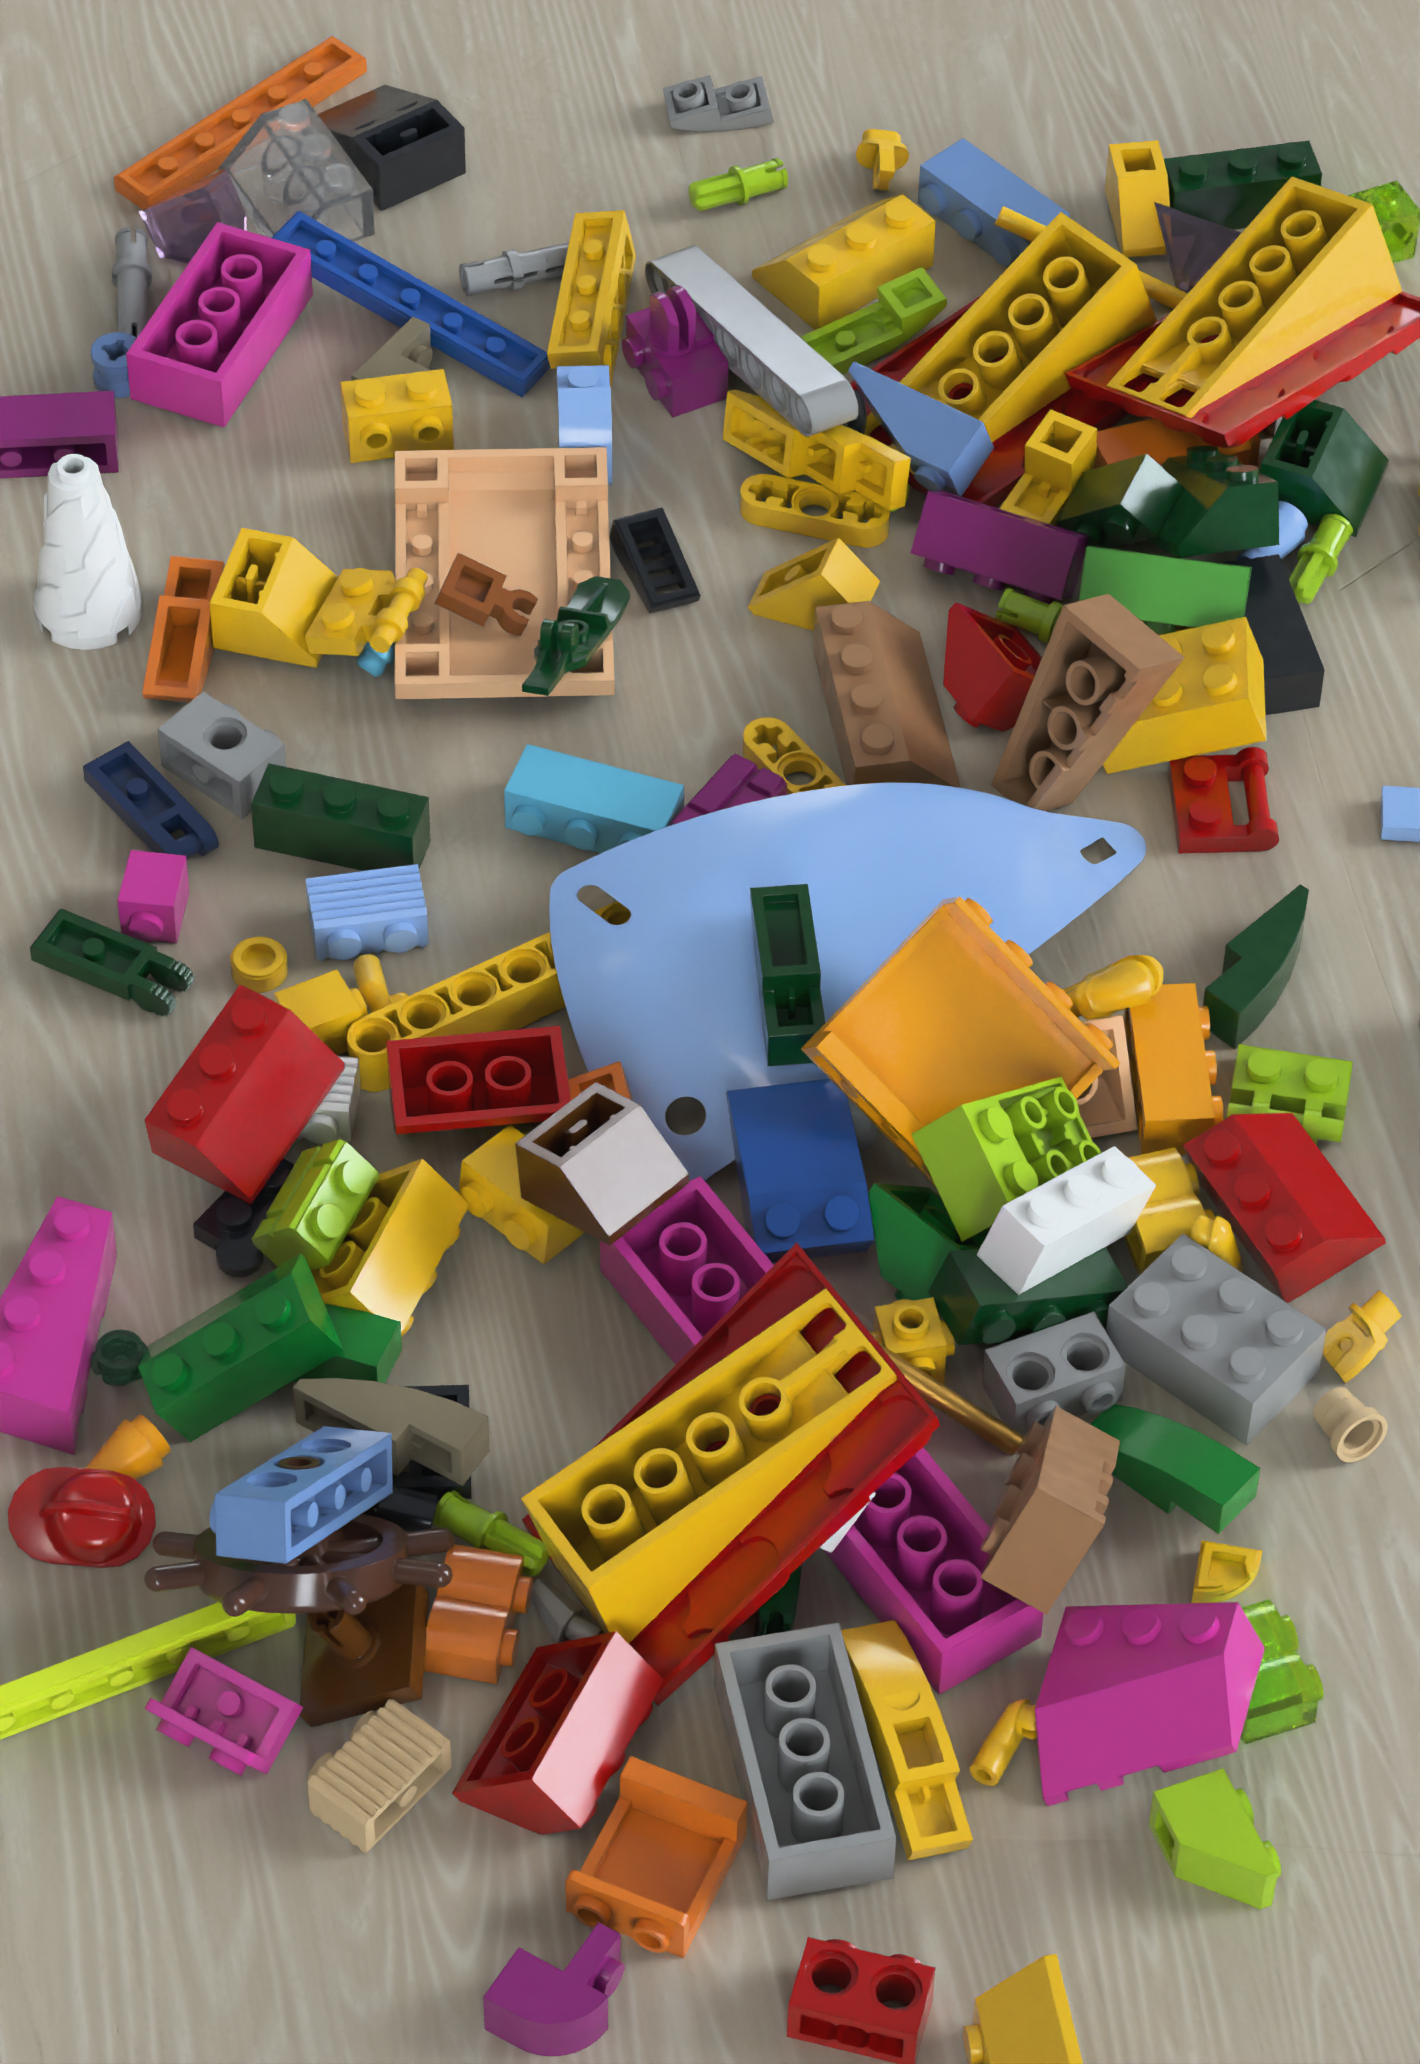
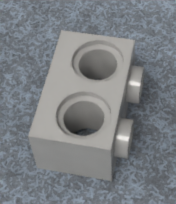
M1091 1312L986 1349L982 1386L1002 1421L1025 1436L1033 1421L1044 1425L1055 1406L1078 1417L1086 1413L1098 1414L1104 1412L1115 1403L1122 1401L1126 1365L1095 1312Z

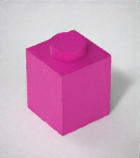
M130 850L117 900L121 933L144 942L177 943L190 893L186 856Z

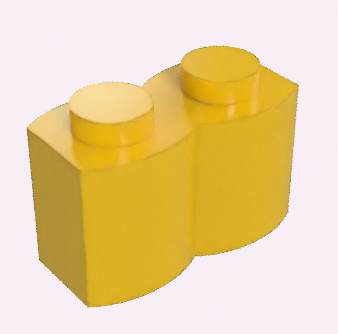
M1175 1147L1128 1157L1156 1184L1131 1232L1124 1236L1130 1257L1139 1275L1182 1234L1190 1238L1196 1217L1205 1215L1211 1219H1216L1211 1209L1204 1210L1198 1199L1199 1181L1194 1166L1191 1163L1185 1164Z

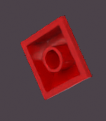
M955 602L948 610L943 686L957 702L953 708L965 722L975 728H978L981 724L1001 732L1013 728L1042 657L1017 627Z

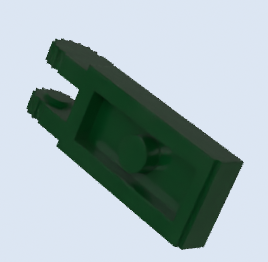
M62 908L58 910L30 947L32 961L128 1001L132 998L141 1009L150 1013L154 1012L162 1017L164 1015L168 1016L177 1003L176 997L167 988H173L174 991L177 990L180 993L182 991L186 992L195 979L194 973L191 972L185 963L183 964L180 960L176 961L174 958L158 952L157 947ZM151 974L160 986L156 982L146 979L148 975Z

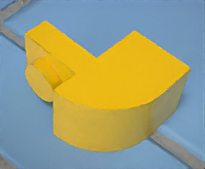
M1050 409L1025 444V473L999 509L1057 526L1058 523L1056 521L1081 474L1094 469L1097 452V428Z

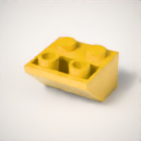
M241 527L209 603L213 648L317 668L323 654H310L304 636L337 581L338 576L295 538Z

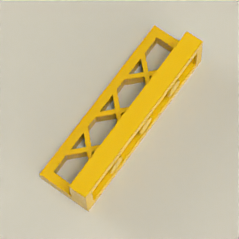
M625 210L575 213L547 350L551 369H557V366L609 365L610 387H612L636 260V252Z

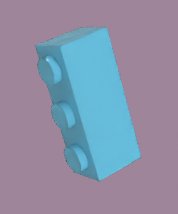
M527 744L504 790L505 828L519 831L525 835L538 836L572 845L581 850L603 853L628 841L668 827L669 823L684 808V785Z

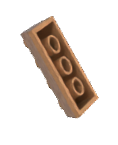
M870 601L815 607L813 652L846 785L923 783L961 788L920 632Z

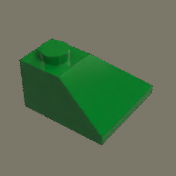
M874 1183L868 1192L880 1276L897 1289L894 1294L897 1300L931 1298L928 1291L949 1251L978 1249L987 1236L985 1234L962 1242L941 1197L929 1187Z

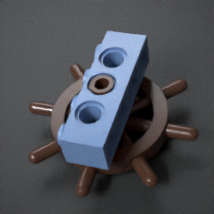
M323 1426L215 1493V1499L210 1510V1527L199 1535L168 1531L158 1533L153 1540V1548L157 1554L166 1557L192 1559L194 1561L151 1567L145 1573L144 1582L147 1588L154 1592L198 1586L206 1596L222 1603L223 1610L228 1615L234 1617L240 1616L248 1610L286 1614L344 1610L348 1614L357 1615L364 1611L367 1604L387 1597L398 1590L403 1584L436 1588L447 1586L453 1576L452 1570L447 1564L409 1559L408 1557L447 1552L454 1546L455 1537L447 1528L405 1532L398 1525L375 1517V1510L372 1506L393 1493L392 1433Z

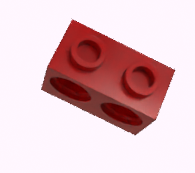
M808 1937L788 2003L787 2037L896 2064H916L933 2001L936 1968L923 1965L917 1959L907 1955L894 1954L886 1956L858 1949L854 1944L845 1940L829 1939L823 1941ZM823 1985H836L841 1987L843 1991L826 1993L818 1988ZM888 2000H898L908 2006L892 2009L884 2006L882 2003Z

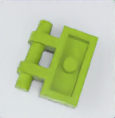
M1239 1044L1227 1118L1233 1114L1293 1113L1316 1145L1318 1140L1341 1143L1353 1061Z

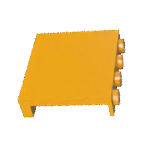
M960 896L943 899L801 1048L934 1186L931 1175L913 1140L912 1133L963 1104L1061 1076L1067 1089L1077 1099L1104 1070H1114L1121 1064L1109 1051L1113 1047L1111 1040L1095 1025L1091 1023L1084 1025L1069 1010L1073 1003L1068 995L1050 981L1044 984L1029 968L1033 964L1030 956L1011 940L1004 942L989 927L993 920L982 906L970 898L964 901Z

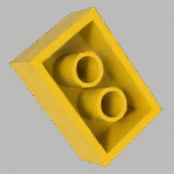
M1246 617L1159 635L1185 658L1102 765L1106 773L1110 774L1266 741L1264 663Z

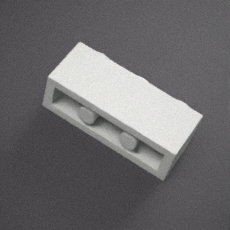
M1114 1146L1003 1205L977 1256L1019 1295L1128 1235L1154 1191L1156 1184L1131 1159Z

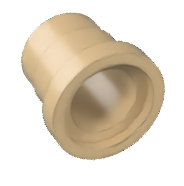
M1338 1387L1328 1391L1318 1400L1313 1409L1314 1420L1330 1439L1332 1451L1343 1462L1353 1463L1366 1458L1380 1446L1386 1436L1388 1424L1383 1415L1373 1407H1366L1347 1388Z

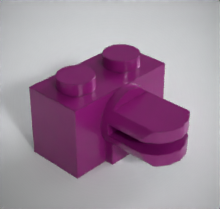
M683 286L671 287L667 290L666 294L660 291L651 294L649 308L626 315V338L622 339L621 343L625 360L631 368L639 370L645 379L647 390L652 399L655 401L660 400L672 418L727 398L729 361L714 342V334L696 311L690 295Z

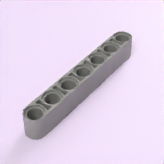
M692 245L646 262L645 276L651 294L659 291L666 294L667 290L671 287L683 286L690 295L696 311L714 334V342L728 359V367L802 435L809 437L857 419V398L849 381L699 247Z

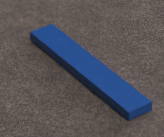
M299 210L271 237L310 249L311 270L314 279L401 328L413 316L430 324L431 346L520 397H523L550 369L546 351Z

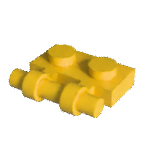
M414 567L409 569L405 577L395 581L393 572L390 570L343 569L304 636L309 653L359 656L366 642H370V646L377 652L386 653L389 651L391 645L400 641L407 630V617L409 613L416 611L425 597L424 586L428 581L426 572Z

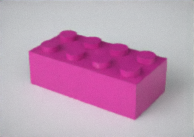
M217 222L126 353L130 399L225 428L313 296L310 249Z

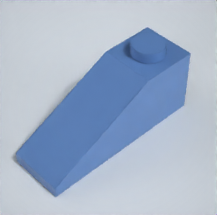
M853 362L848 370L858 391L898 451L911 458L910 468L914 472L915 480L929 491L944 490L961 497L994 449L984 423L861 364Z

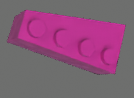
M57 1196L0 1299V1432L75 1455L81 1412L84 1413L88 1394V1378L91 1364L95 1362L101 1318L105 1315L117 1259L112 1212Z

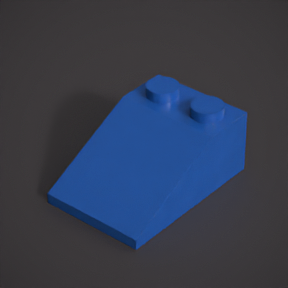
M830 1079L727 1091L726 1097L745 1231L772 1263H777L796 1242L809 1258L867 1252L875 1239L867 1183L848 1097Z

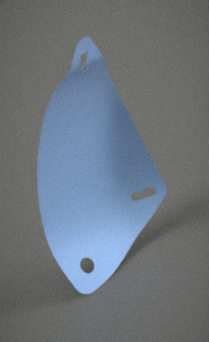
M856 784L772 797L715 811L659 829L616 846L562 872L554 880L550 888L549 917L554 963L573 1033L588 1072L620 1061L634 1102L641 1105L689 1173V1181L699 1176L705 1181L735 1160L726 1097L727 1091L829 1079L815 1063L767 1066L756 972L750 888L808 884L821 970L820 989L826 1023L943 899L960 896L964 901L967 898L974 900L992 918L993 922L989 927L1004 942L1006 940L1015 942L1029 955L1104 896L1139 865L1146 854V843L1143 836L1135 828L1124 823L1050 813L996 795L936 784ZM1103 837L1116 854L1098 864H1092L1085 860L1080 850ZM587 885H595L629 909L631 912L630 919L621 925L608 923L578 900V891ZM680 1097H693L699 1100L706 1111V1119L703 1126L697 1132L690 1135L676 1134L666 1124L665 1114L668 1106Z

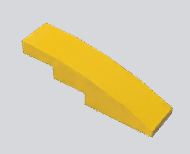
M736 389L727 391L722 436L724 441L788 479L806 475L837 494L855 490L887 510L905 506L911 462L910 457L844 425H839L806 437L762 397Z

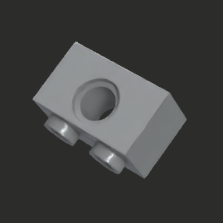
M205 692L199 694L158 728L161 766L241 819L252 811L251 802L268 763L286 767L285 744L273 732L260 729L243 718L233 706L226 703L222 704Z

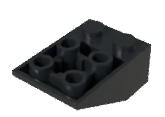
M383 85L301 121V127L381 211L466 173L465 128L437 99Z

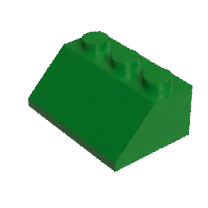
M299 1254L150 1344L138 1368L155 1413L189 1442H192L342 1352L343 1348L308 1262L302 1254Z

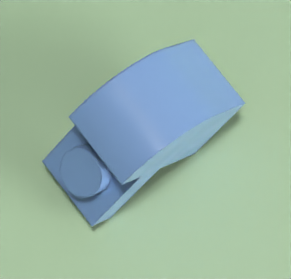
M609 365L557 366L559 448L607 447L608 484H612V413Z

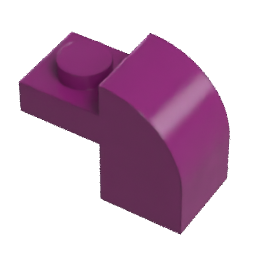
M598 1922L564 1971L518 1947L483 1996L484 2029L526 2052L541 2056L568 2055L592 2045L608 2030V1998L616 1990L625 1970V1964L621 1962V1934Z

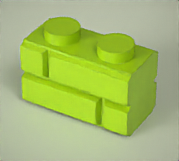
M341 1139L325 1143L322 1148L316 1146L302 1151L267 1211V1219L262 1220L252 1237L253 1245L277 1267L299 1254L306 1258L312 1270L329 1266L379 1179L378 1171L347 1141L345 1142Z

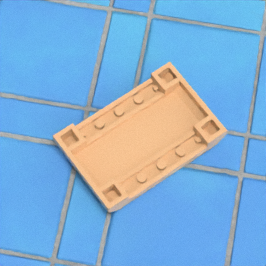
M607 447L395 451V581L405 577L409 569L414 567L422 569L428 576V581L424 586L425 597L419 608L409 613L407 617V630L402 639L395 643V699L545 697V695L522 692V684L536 665L534 649L538 645V640H540V629L543 620H557L559 608L569 605L579 583L595 576L611 578ZM457 553L463 554L507 575L502 586L509 591L516 589L525 590L537 597L538 601L530 615L514 609L518 615L529 619L521 636L506 632L501 628L497 619L491 616L488 617L483 627L434 604ZM612 631L586 666L565 673L549 696L615 695Z

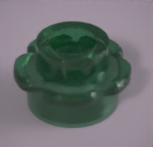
M122 1329L110 1331L104 1334L96 1344L95 1352L92 1354L91 1359L92 1371L96 1375H101L103 1382L111 1386H125L133 1381H138L142 1379L138 1365L147 1350V1346L137 1334ZM121 1360L126 1361L125 1363H122V1364H117V1363H116L117 1361H121Z

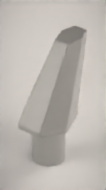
M542 1576L537 1578L533 1584L531 1600L555 1642L560 1643L567 1641V1639L575 1640L604 1634L603 1629L582 1618L583 1607L576 1604Z

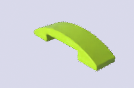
M923 267L878 286V302L807 333L800 338L842 375L849 372L848 369L853 362L864 366L887 354L922 330L947 306V298Z

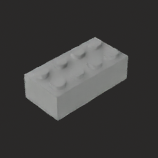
M839 1622L716 1643L714 1686L742 1800L748 1802L747 1820L767 1901L893 1878L896 1835Z

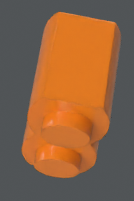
M454 1544L447 1551L444 1563L452 1570V1580L447 1586L437 1589V1595L427 1622L424 1671L497 1684L503 1666L513 1667L515 1664L520 1631L512 1629L517 1613H528L533 1591V1577L524 1576L523 1556Z

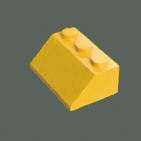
M903 194L884 199L859 209L752 270V278L816 330L849 315L877 299L878 286L920 267H923L924 270L931 268L934 261L936 220Z
M423 1158L380 1173L379 1179L330 1265L316 1270L310 1269L324 1304L361 1310L401 1321V1337L406 1334L414 1321L412 1313L419 1299L434 1284L437 1278V1271L435 1269L444 1252L458 1239L461 1232L459 1224L470 1205Z
M1057 1954L1042 1956L975 1998L973 2023L963 2026L964 2048L968 2064H1083Z

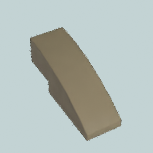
M341 1378L299 1379L293 1387L296 1423L313 1432L323 1426L392 1433V1474L396 1476L402 1472L412 1459L463 1486L490 1452L488 1416L440 1396L413 1388L377 1381Z

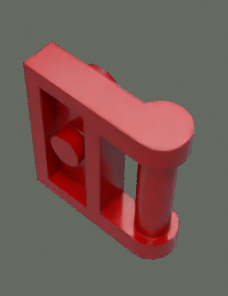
M1247 747L1235 755H1196L1168 762V778L1178 854L1268 851L1278 844L1277 823L1270 817L1265 775L1269 771L1267 753L1263 749ZM1243 781L1249 818V822L1246 825H1234L1228 782Z

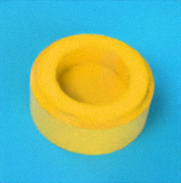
M258 936L245 939L237 944L231 952V974L238 986L241 984L257 993H263L279 987L287 977L288 962L286 950L278 941L272 938Z

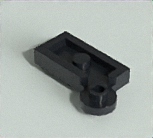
M282 1159L252 1204L224 1191L193 1223L194 1238L216 1250V1262L219 1269L226 1275L246 1277L258 1271L263 1264L264 1254L253 1245L251 1239L262 1220L267 1219V1211L294 1167V1164L288 1160Z

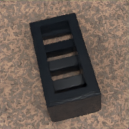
M663 507L613 520L609 540L649 614L699 601L701 595ZM650 540L655 544L639 549L636 544ZM657 555H661L663 558L661 560L645 564L642 560ZM667 569L671 572L670 575L650 579L649 576L651 573ZM677 584L680 590L657 595L655 589Z

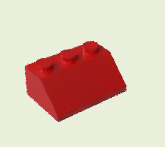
M240 984L144 1119L152 1153L252 1204L344 1071L345 1064L290 1009Z
M560 1026L386 1041L389 1093L393 1128L396 1134L542 1122L571 1101Z
M1293 1113L1233 1114L1183 1145L1189 1163L1196 1170L1199 1185L1222 1217L1230 1223L1232 1231L1280 1298L1287 1303H1290L1386 1244L1382 1233Z
M616 1631L536 1647L452 1794L460 1802L539 1835L581 1829L596 1813L598 1808L597 1799L609 1778L624 1763L626 1757L624 1751L637 1728L652 1713V1701L663 1684L664 1679Z

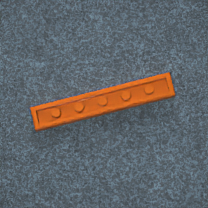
M331 36L114 176L115 191L150 214L366 73V58L334 36Z

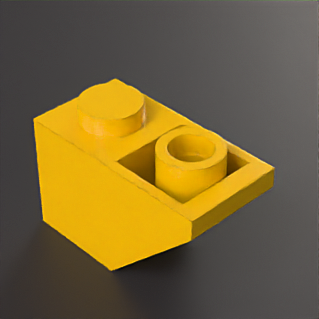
M1159 141L1109 144L1105 193L1121 254L1126 257L1172 254L1173 240L1168 174Z

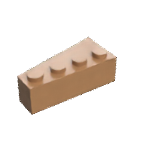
M1110 594L1063 605L991 785L1008 800L1042 811H1050L1072 804L1185 657Z
M1055 1406L1044 1425L1033 1421L1018 1447L1017 1454L1020 1456L1005 1481V1485L1008 1487L993 1513V1517L996 1519L980 1547V1550L989 1554L980 1578L1047 1615L1105 1524L1106 1517L1103 1514L1109 1503V1498L1106 1495L1112 1486L1113 1477L1111 1474L1116 1466L1120 1441L1058 1406Z

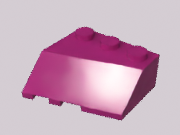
M1238 1602L1065 1607L1035 1706L1042 1795L1047 1806L1068 1801L1069 1791L1096 1783L1101 1791L1123 1785L1124 1775L1157 1766L1165 1773L1237 1752L1265 1649Z

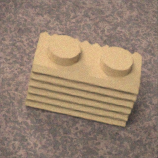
M388 1699L386 1705L379 1708L378 1712L370 1710L357 1721L351 1732L350 1741H346L342 1749L337 1750L335 1755L331 1752L324 1754L313 1765L307 1779L309 1809L314 1817H319L324 1824H329L333 1831H338L343 1838H348L352 1845H357L362 1852L367 1853L452 1768L450 1740L394 1699Z

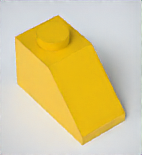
M838 537L765 571L747 608L756 616L814 631L815 607L863 601L871 602L880 580Z

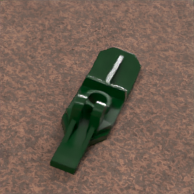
M595 576L579 583L569 605L559 608L557 620H543L540 629V640H538V645L534 649L536 665L522 684V692L549 696L565 673L586 666L619 622L628 604L630 592L621 580Z

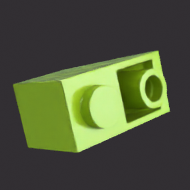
M1224 1768L1153 1791L1149 1827L1176 1878L1258 1909L1272 1906L1276 1881L1281 1876V1864L1278 1854L1269 1840L1261 1841L1253 1825L1254 1814L1247 1794L1242 1788L1234 1789Z

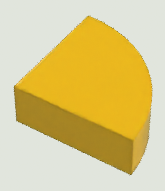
M1201 1540L1191 1603H1218L1231 1599L1243 1592L1257 1576L1263 1551Z

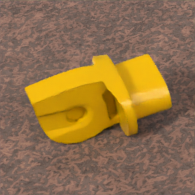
M880 129L865 130L862 134V142L857 145L856 159L860 165L872 169V188L874 190L889 191V180L893 179L895 170L903 167L908 161V149L901 143V136L897 132Z
M1380 1290L1361 1308L1357 1304L1352 1303L1348 1307L1352 1314L1328 1329L1325 1335L1324 1357L1345 1384L1364 1369L1379 1350H1383L1388 1342L1384 1333L1402 1317L1393 1302Z

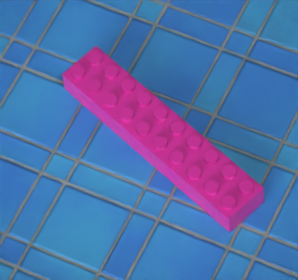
M701 1176L689 1181L685 1187L609 1246L600 1241L601 1272L675 1365L774 1266ZM924 1447L874 1491L876 1493L834 1551L830 1553L824 1550L880 1622L891 1620L897 1622L912 1647L928 1682L938 1695L1041 1638L1043 1612L980 1578L989 1556L988 1553L980 1550V1547L990 1528Z

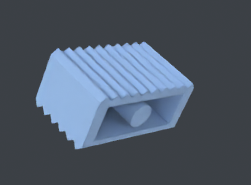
M418 864L305 878L307 908L316 959L324 961L328 957L332 960H348L357 957L360 953L370 954L373 951L379 954L383 950L389 953H402L414 949L417 945L424 948L429 944L427 908Z

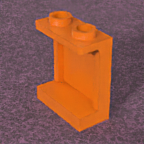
M630 1756L620 1774V1796L581 1870L572 1869L565 1880L566 1911L572 1913L580 1922L594 1928L599 1922L614 1931L632 1937L638 1945L656 1953L666 1951L684 1958L747 1836L748 1802Z

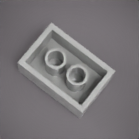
M1182 1234L1109 1305L1106 1333L1125 1363L1247 1446L1319 1373L1326 1329L1185 1234Z

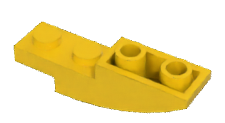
M895 1620L841 1630L871 1745L876 1753L907 1861L968 1849L973 1841V1837L955 1781L960 1768L933 1692L906 1636Z

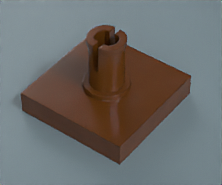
M403 1584L398 1590L387 1597L367 1604L364 1611L357 1615L348 1614L344 1610L307 1613L300 1705L303 1709L299 1716L311 1727L362 1715L370 1710L377 1711L386 1705L388 1699H394L400 1705L422 1699L429 1592L423 1586Z

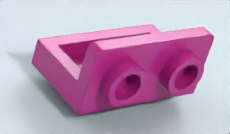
M191 1647L161 1703L150 1698L144 1709L162 1718L156 1728L157 1731L187 1747H190L195 1737L214 1746L208 1757L209 1759L242 1776L247 1765L266 1775L268 1774L303 1707Z

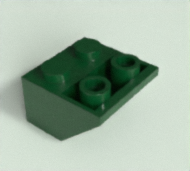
M1313 400L1290 418H1282L1261 462L1260 473L1278 481V501H1284L1295 506L1303 513L1309 524L1319 526L1324 515L1337 514L1348 520L1353 528L1351 536L1356 537L1388 468L1389 460L1344 408Z

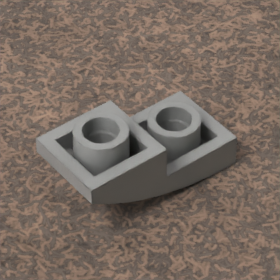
M710 75L663 88L671 127L675 129L717 132L740 130L774 123L762 76L739 81L714 89Z

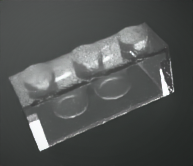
M307 99L261 114L218 168L220 178L263 236L271 238L298 210L353 242L375 235L373 189Z

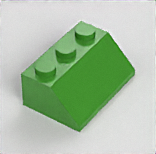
M1087 546L1079 601L1110 594L1138 619L1144 621L1143 623L1155 633L1167 634L1175 632L1176 625L1199 627L1244 617L1252 567Z

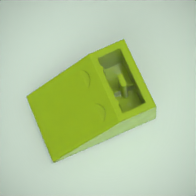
M1062 1076L963 1104L911 1134L962 1242L988 1234L1003 1205L1101 1154L1100 1149L1093 1143L1079 1114L1078 1103L1074 1095L1067 1089Z

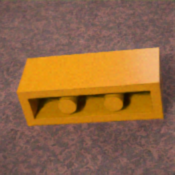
M1195 983L1162 984L1159 991L1147 1003L1124 1009L1123 1015L1138 1124L1139 1146L1141 1154L1175 1147L1180 1155H1186L1183 1147L1185 1143L1223 1121V1102L1221 1096H1212L1210 1085L1216 1084L1217 1065L1215 1051H1205L1204 1040H1209L1210 1037L1208 1006L1198 1005Z

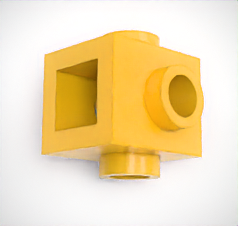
M934 1297L919 1300L901 1299L888 1305L875 1306L873 1331L870 1332L875 1340L944 1384L946 1356L955 1354V1342L945 1321L939 1318Z

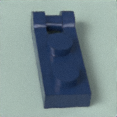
M129 741L83 766L84 781L152 852L184 855L188 859L196 853L204 856L218 848V838L211 825ZM181 829L185 835L175 840L170 834Z

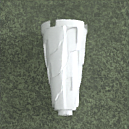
M69 454L62 457L57 463H52L48 472L47 493L44 496L43 547L38 553V586L34 595V610L40 630L43 633V626L50 630L52 642L72 649L91 650L117 644V633L127 626L128 635L135 630L140 623L143 613L142 592L125 545L116 512L112 508L110 497L103 486L98 465L88 457L79 454Z

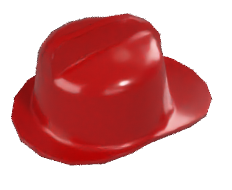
M77 1467L42 1469L26 1478L13 1494L8 1509L9 1531L17 1546L31 1558L50 1564L95 1568L120 1567L138 1558L150 1544L156 1527L155 1506L147 1490L131 1476L111 1470Z

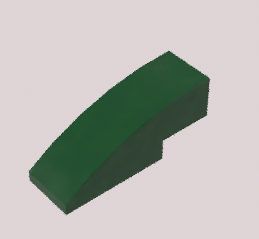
M808 884L750 888L756 972L767 1066L814 1063L801 1048L825 1024V1016L820 989L821 970Z
M1301 884L1226 944L1222 975L1205 988L1203 1006H1208L1210 1032L1234 1050L1259 1027L1276 1005L1290 980L1300 951L1309 890Z

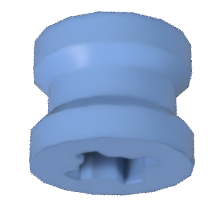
M113 332L99 337L92 344L91 360L95 367L93 380L98 391L114 390L115 398L130 396L126 353L137 339L135 336L124 332Z

